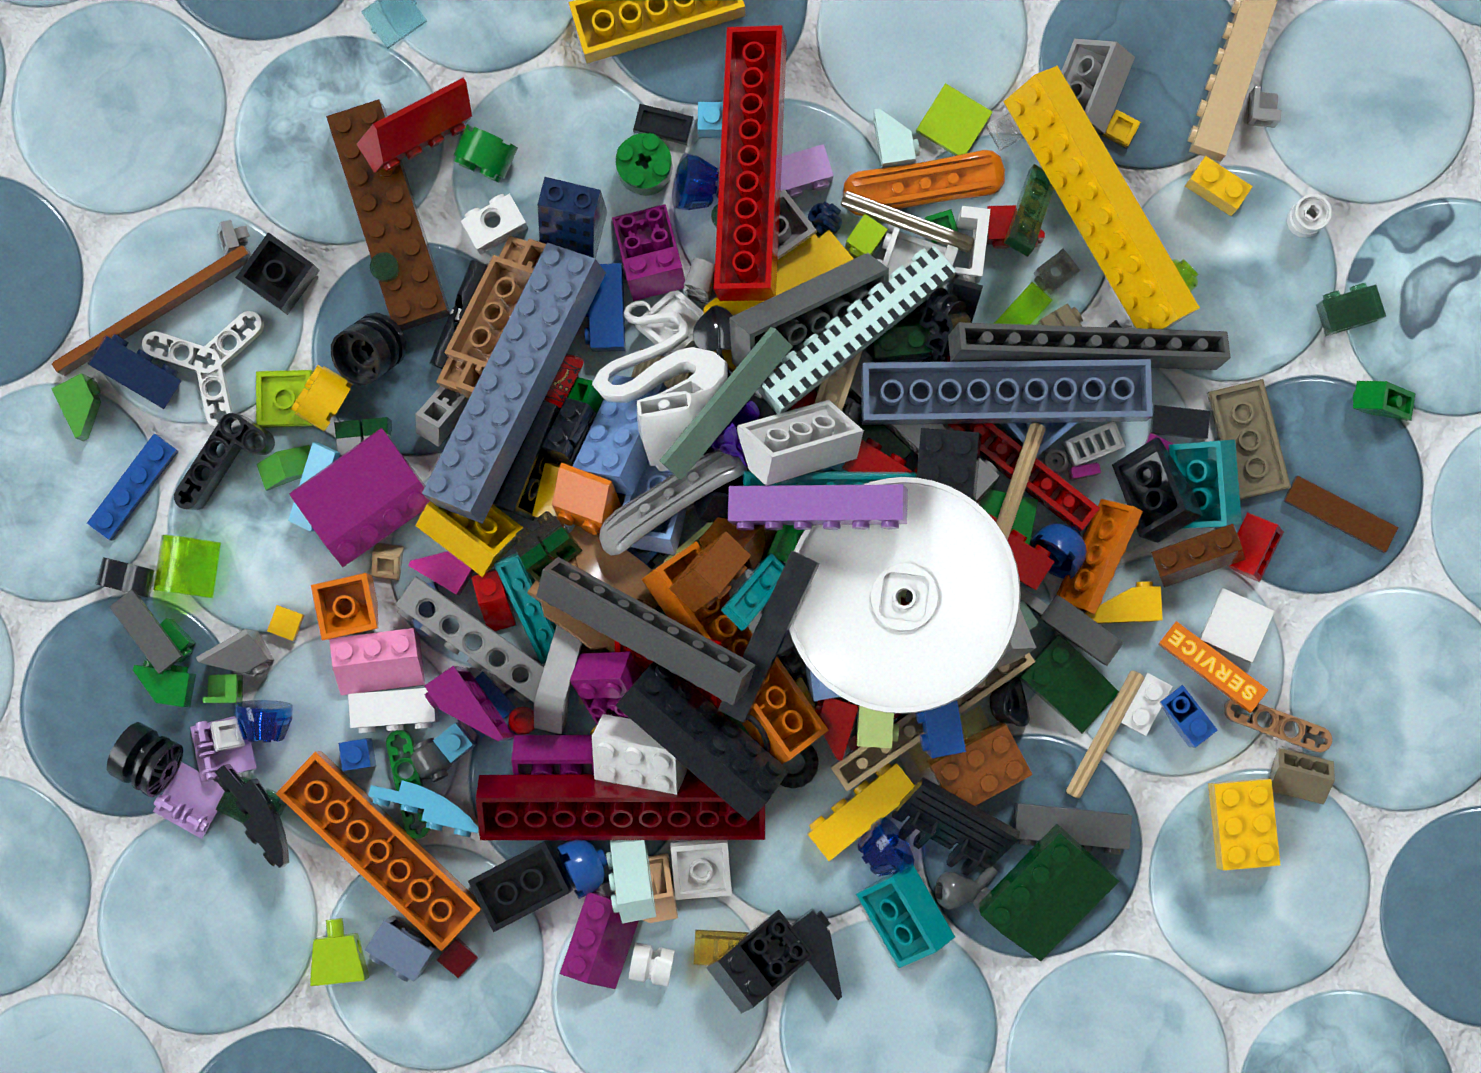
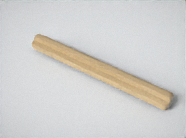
M1033 422L1029 426L996 522L1007 540L1046 430L1045 426Z
M1134 670L1129 672L1066 789L1069 795L1078 799L1082 796L1144 681V676Z

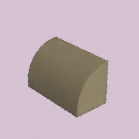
M1278 748L1269 778L1272 780L1273 792L1324 805L1335 781L1334 761Z

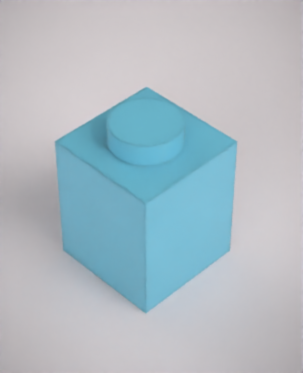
M698 102V138H721L723 102Z
M460 722L454 723L433 740L450 763L456 762L477 745Z

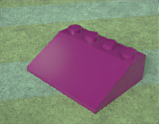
M380 428L289 493L342 568L421 513L430 502L422 494L426 485L383 428Z
M452 666L424 686L428 691L424 695L434 709L436 707L440 708L441 711L497 741L512 740L514 738V733L467 667Z

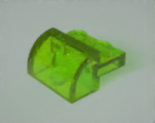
M161 535L153 590L213 598L221 542Z

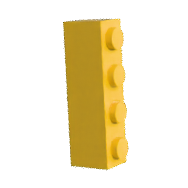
M896 762L893 765L888 763L875 773L878 777L870 783L864 780L853 789L855 795L848 801L843 797L831 807L833 813L824 819L821 815L808 825L811 829L807 833L828 861L832 860L897 808L902 799L913 789L915 785Z

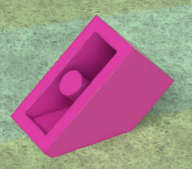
M449 551L411 560L408 564L409 567L459 596L474 573L473 569Z

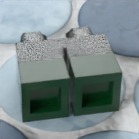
M549 511L544 512L538 517L537 521L540 527L532 532L527 527L522 528L515 534L518 543L514 547L526 571L538 582H540L543 569L559 557L568 562L583 551L569 533V529Z

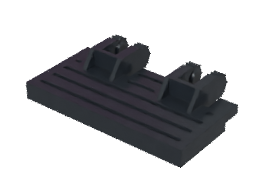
M924 777L902 799L899 807L892 813V818L901 823L910 816L901 827L898 838L904 841L915 829L919 830L920 832L915 836L913 846L917 849L922 848L929 839L949 850L958 843L953 851L949 853L946 865L952 868L966 856L968 859H966L961 868V873L966 876L977 866L985 870L991 868L1019 840L1020 831Z

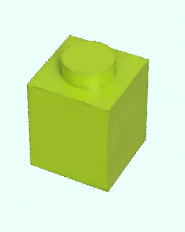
M864 214L846 240L845 247L848 248V252L853 258L866 253L873 255L885 238L888 229Z

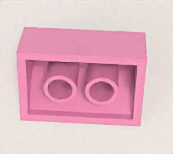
M416 628L329 639L332 667L341 695L425 685L420 635Z

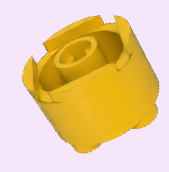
M317 365L305 384L306 388H303L291 410L295 411V415L325 431L330 424L331 418L342 405L353 383L327 367Z

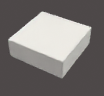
M240 718L212 722L210 724L215 752L245 746Z

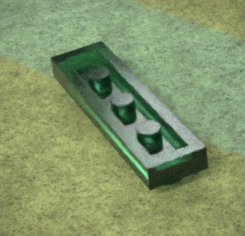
M1033 164L1028 171L1004 240V244L1027 257L1034 250L1054 190L1044 170L1036 164Z

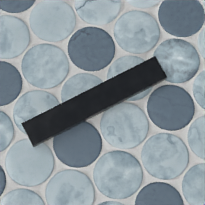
M791 551L742 657L756 665L748 690L734 705L722 701L718 708L719 711L743 723L747 721L820 563L796 551Z

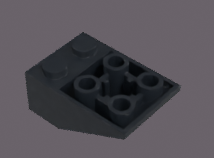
M778 909L706 968L742 1014L759 1004L812 958L814 954Z

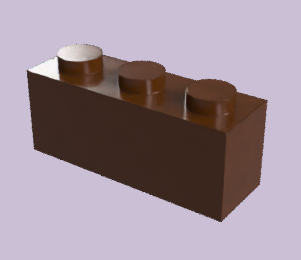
M1234 524L1151 552L1164 588L1246 560Z

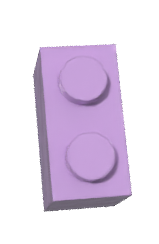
M824 144L782 156L781 191L785 189L792 199L801 196L804 190L811 188L814 191L823 190L830 186L829 183L833 182L834 175Z

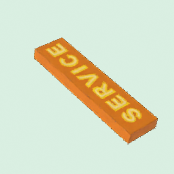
M1177 621L1158 644L1249 713L1255 709L1268 692L1266 687Z

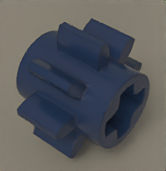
M824 201L823 204L818 203L814 205L809 211L808 220L817 230V236H822L828 230L834 235L842 225V219L838 216L841 210L833 203L829 204Z

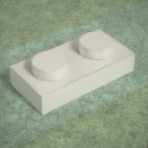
M1145 673L1144 681L1121 723L1146 736L1162 707L1160 701L1168 696L1173 686L1149 673Z

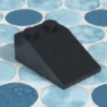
M1155 437L1112 464L1127 505L1134 506L1143 511L1136 527L1139 537L1158 543L1203 516L1193 490L1159 437Z

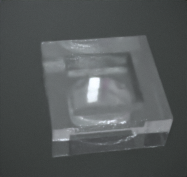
M1010 112L986 126L999 151L1024 138Z

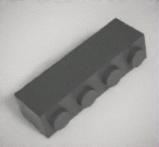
M1015 803L1013 828L1020 831L1019 844L1035 846L1036 840L1040 841L1058 824L1087 851H1093V846L1104 847V853L1121 854V849L1129 850L1132 815Z

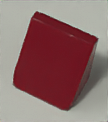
M458 937L436 960L459 978L478 956Z

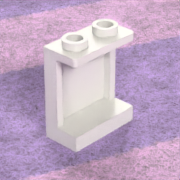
M969 206L961 207L957 218V228L973 230L972 237L974 238V243L970 251L968 269L955 267L956 273L950 283H954L957 278L979 284L983 276L990 209Z
M894 227L892 234H886L882 249L887 250L884 259H878V261L889 268L890 281L892 279L890 275L903 265L906 268L913 263L911 259L922 249L928 251L935 245L953 266L958 248L948 245L946 248L901 233L899 228Z

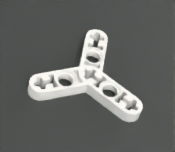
M245 311L205 346L153 331L144 336L142 347L146 353L156 359L197 371L206 419L210 425L216 427L219 421L213 419V415L217 414V407L215 404L210 405V401L218 402L222 412L226 414L233 413L224 367L263 332L264 321L257 313ZM249 318L252 321L256 319L254 322L256 328L253 331L248 328L242 333L246 336L244 340L234 331L236 328L240 331L246 328V319ZM230 335L235 336L237 339L236 347L229 351L225 350L222 345L224 338ZM159 338L160 343L169 346V351L156 348L155 352H153L154 348L150 346L151 341L156 342ZM187 346L190 351L189 357L183 361L177 360L175 356L177 348ZM196 354L204 358H209L211 354L215 364L209 365L205 369L206 364L195 360ZM212 381H218L221 384V392L216 396H210L207 392L208 384Z

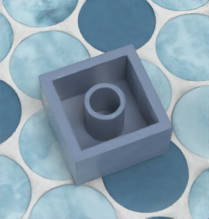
M394 916L382 922L365 951L370 953L369 958L373 962L381 966L387 964L395 969L393 974L406 982L409 979L415 981L419 978L438 950L427 937Z

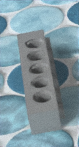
M415 576L395 604L399 607L397 613L410 622L414 618L423 625L420 629L432 638L439 635L446 640L444 646L458 655L461 651L470 658L467 660L469 664L479 671L483 667L493 673L490 678L502 687H505L506 684L516 690L514 695L523 702L528 703L529 700L535 702L544 666ZM424 601H430L435 605L436 611L430 617H424L419 612V605ZM447 618L456 619L459 623L458 630L454 633L445 632L442 628L443 621ZM477 634L481 637L482 645L478 649L472 650L466 646L465 641L469 635ZM496 650L505 654V661L499 666H494L489 662V655ZM517 667H524L528 670V677L523 682H517L512 678V672Z

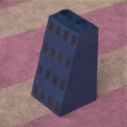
M544 177L537 204L539 242L544 244L550 243L596 259L607 216V209L601 190Z

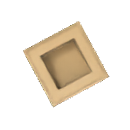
M377 543L372 551V577L399 580L404 547Z

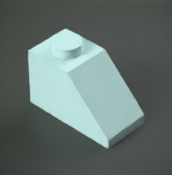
M880 108L874 109L873 121L881 168L914 164L916 156H920L918 139L913 140L912 131Z

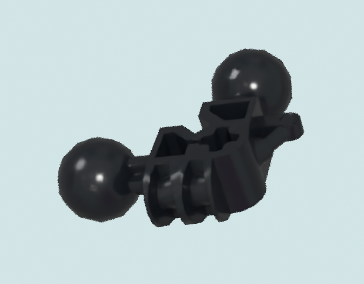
M938 288L925 302L908 314L918 315L921 313L922 317L919 324L926 329L934 327L935 334L928 336L925 343L934 352L932 357H928L921 362H947L950 357L948 335L959 322L971 323L966 313V303L958 301L954 294H948L945 288Z

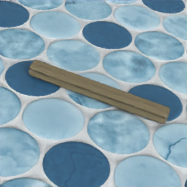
M848 191L842 197L841 206L863 215L866 214L871 218L941 244L957 247L958 250L969 253L972 249L973 237Z

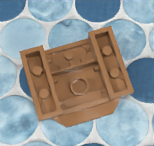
M576 525L570 532V535L583 551L570 559L568 563L656 610L659 604L641 580L653 570L627 550L618 555L611 556L603 550L599 539L600 534H589L582 527ZM537 580L534 582L527 593L541 603L545 618L569 632L590 649L606 648L610 652H615L614 639L536 597L540 582Z

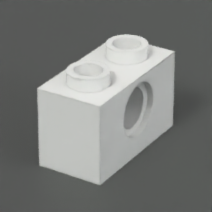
M510 193L506 196L504 194L495 196L489 201L490 205L482 209L477 207L468 211L465 214V218L461 220L480 255L506 241L509 235L515 236L528 229ZM492 216H498L501 219L499 225L495 228H490L486 225L487 220Z

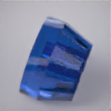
M684 153L675 173L672 190L673 207L682 210L707 208L712 205L714 201L712 195L716 194L717 191L715 181L719 179L718 168L698 155Z
M249 700L235 704V719L243 740L250 742L263 740V743L271 742V740L279 742L285 738L293 718V705L291 703L274 700Z
M881 817L872 823L871 828L863 834L857 845L858 850L864 854L862 859L865 864L869 863L871 866L870 870L875 875L878 874L879 877L902 872L914 865L913 853L906 839L903 841L898 838L900 830L887 817Z

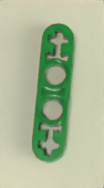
M404 730L391 732L387 737L386 747L396 791H399L401 780L424 787L411 758L395 760V755H401L399 747H393V741L397 740L396 735L400 734L401 739L407 740V744L403 745L404 754L410 752V755L414 752L412 736ZM408 762L413 766L414 772L410 778L405 779L399 775L398 768L401 763ZM401 810L404 828L410 837L420 839L430 833L431 828L427 827L421 829V834H418L416 829L412 830L411 824L415 823L414 814L408 816L407 811ZM417 813L419 821L426 824V821L421 820L423 813Z

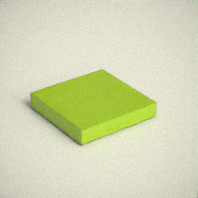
M945 83L917 127L916 132L955 156L966 154L992 115V111Z
M256 371V423L263 428L314 427L311 423L295 415V411L291 410L303 388H306L305 384L313 371Z

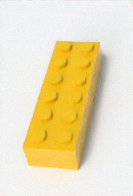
M573 0L568 2L587 64L745 16L743 0Z

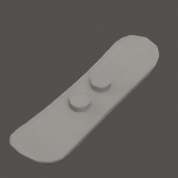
M720 448L717 451L711 450L704 453V457L697 461L682 480L672 474L615 510L604 521L600 529L599 539L603 550L611 556L624 552L647 533L682 509L743 475L744 471L748 470V467L743 464L739 457L722 453Z

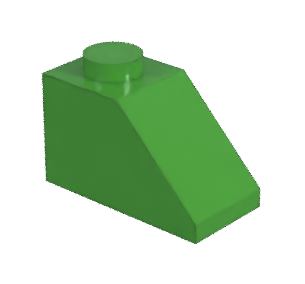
M81 373L51 389L74 437L84 442L89 439L101 405V400L98 396L101 390L94 378L90 379V377Z

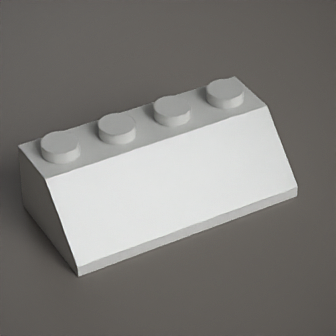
M830 400L737 426V433L748 469L766 486L857 459L864 431Z

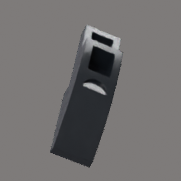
M230 764L221 766L215 772L219 777L217 780L218 784L225 792L229 793L231 791L237 799L235 802L236 806L243 814L247 815L249 813L251 815L243 823L247 829L245 831L246 836L253 844L259 843L264 849L263 856L273 867L277 865L278 868L286 866L289 863L286 834L281 818L267 791L257 778L250 779L245 783Z

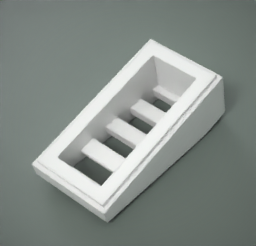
M1110 422L1062 443L1072 467L1086 464L1126 447L1115 422ZM1110 430L1115 445H1110L1104 431ZM1097 434L1100 435L1105 446L1103 450L1100 449L1095 438ZM1085 439H1090L1095 453H1090ZM1080 442L1086 457H1080L1075 445L1076 443Z

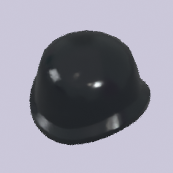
M1014 677L1011 681L1004 683L991 692L989 700L990 710L997 721L1004 722L1005 724H1014L1019 727L1028 725L1030 721L1029 711L1019 677Z

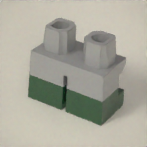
M388 417L362 419V421L334 422L337 450L340 452V457L380 428H383L391 439L392 420Z

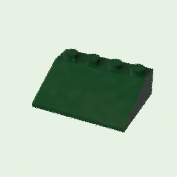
M1056 824L978 904L980 915L1002 935L1039 961H1042L1120 880L1062 827Z

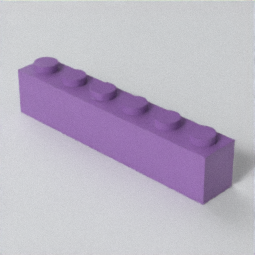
M903 484L729 486L728 521L733 525H737L738 530H754V525H765V529L782 530L783 525H794V529L810 530L812 525H823V529L828 530L841 529V525H852V529L859 530L870 529V525H881L882 529H899V524H907L908 489Z

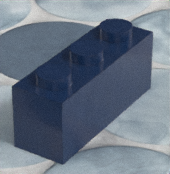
M116 334L112 338L105 335L89 360L88 365L164 409L182 381L176 377L178 371L166 364H163L161 368L151 362L154 357L141 349H138L137 353L128 349L127 345L129 342Z

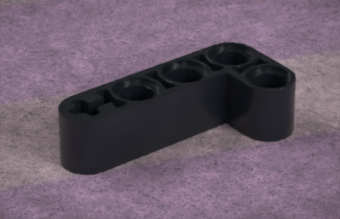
M235 413L224 415L174 493L175 504L179 508L186 510L202 509L240 450L243 448L253 454L267 455L274 449V436L246 416ZM238 419L240 422V429L237 433L234 434L232 432L231 426L232 423ZM258 435H261L263 444L257 449L254 445V440ZM223 443L225 452L219 457L217 455V447ZM205 467H208L210 476L204 481L202 471ZM189 493H191V497L194 498L192 502H190L191 499L190 497H188Z

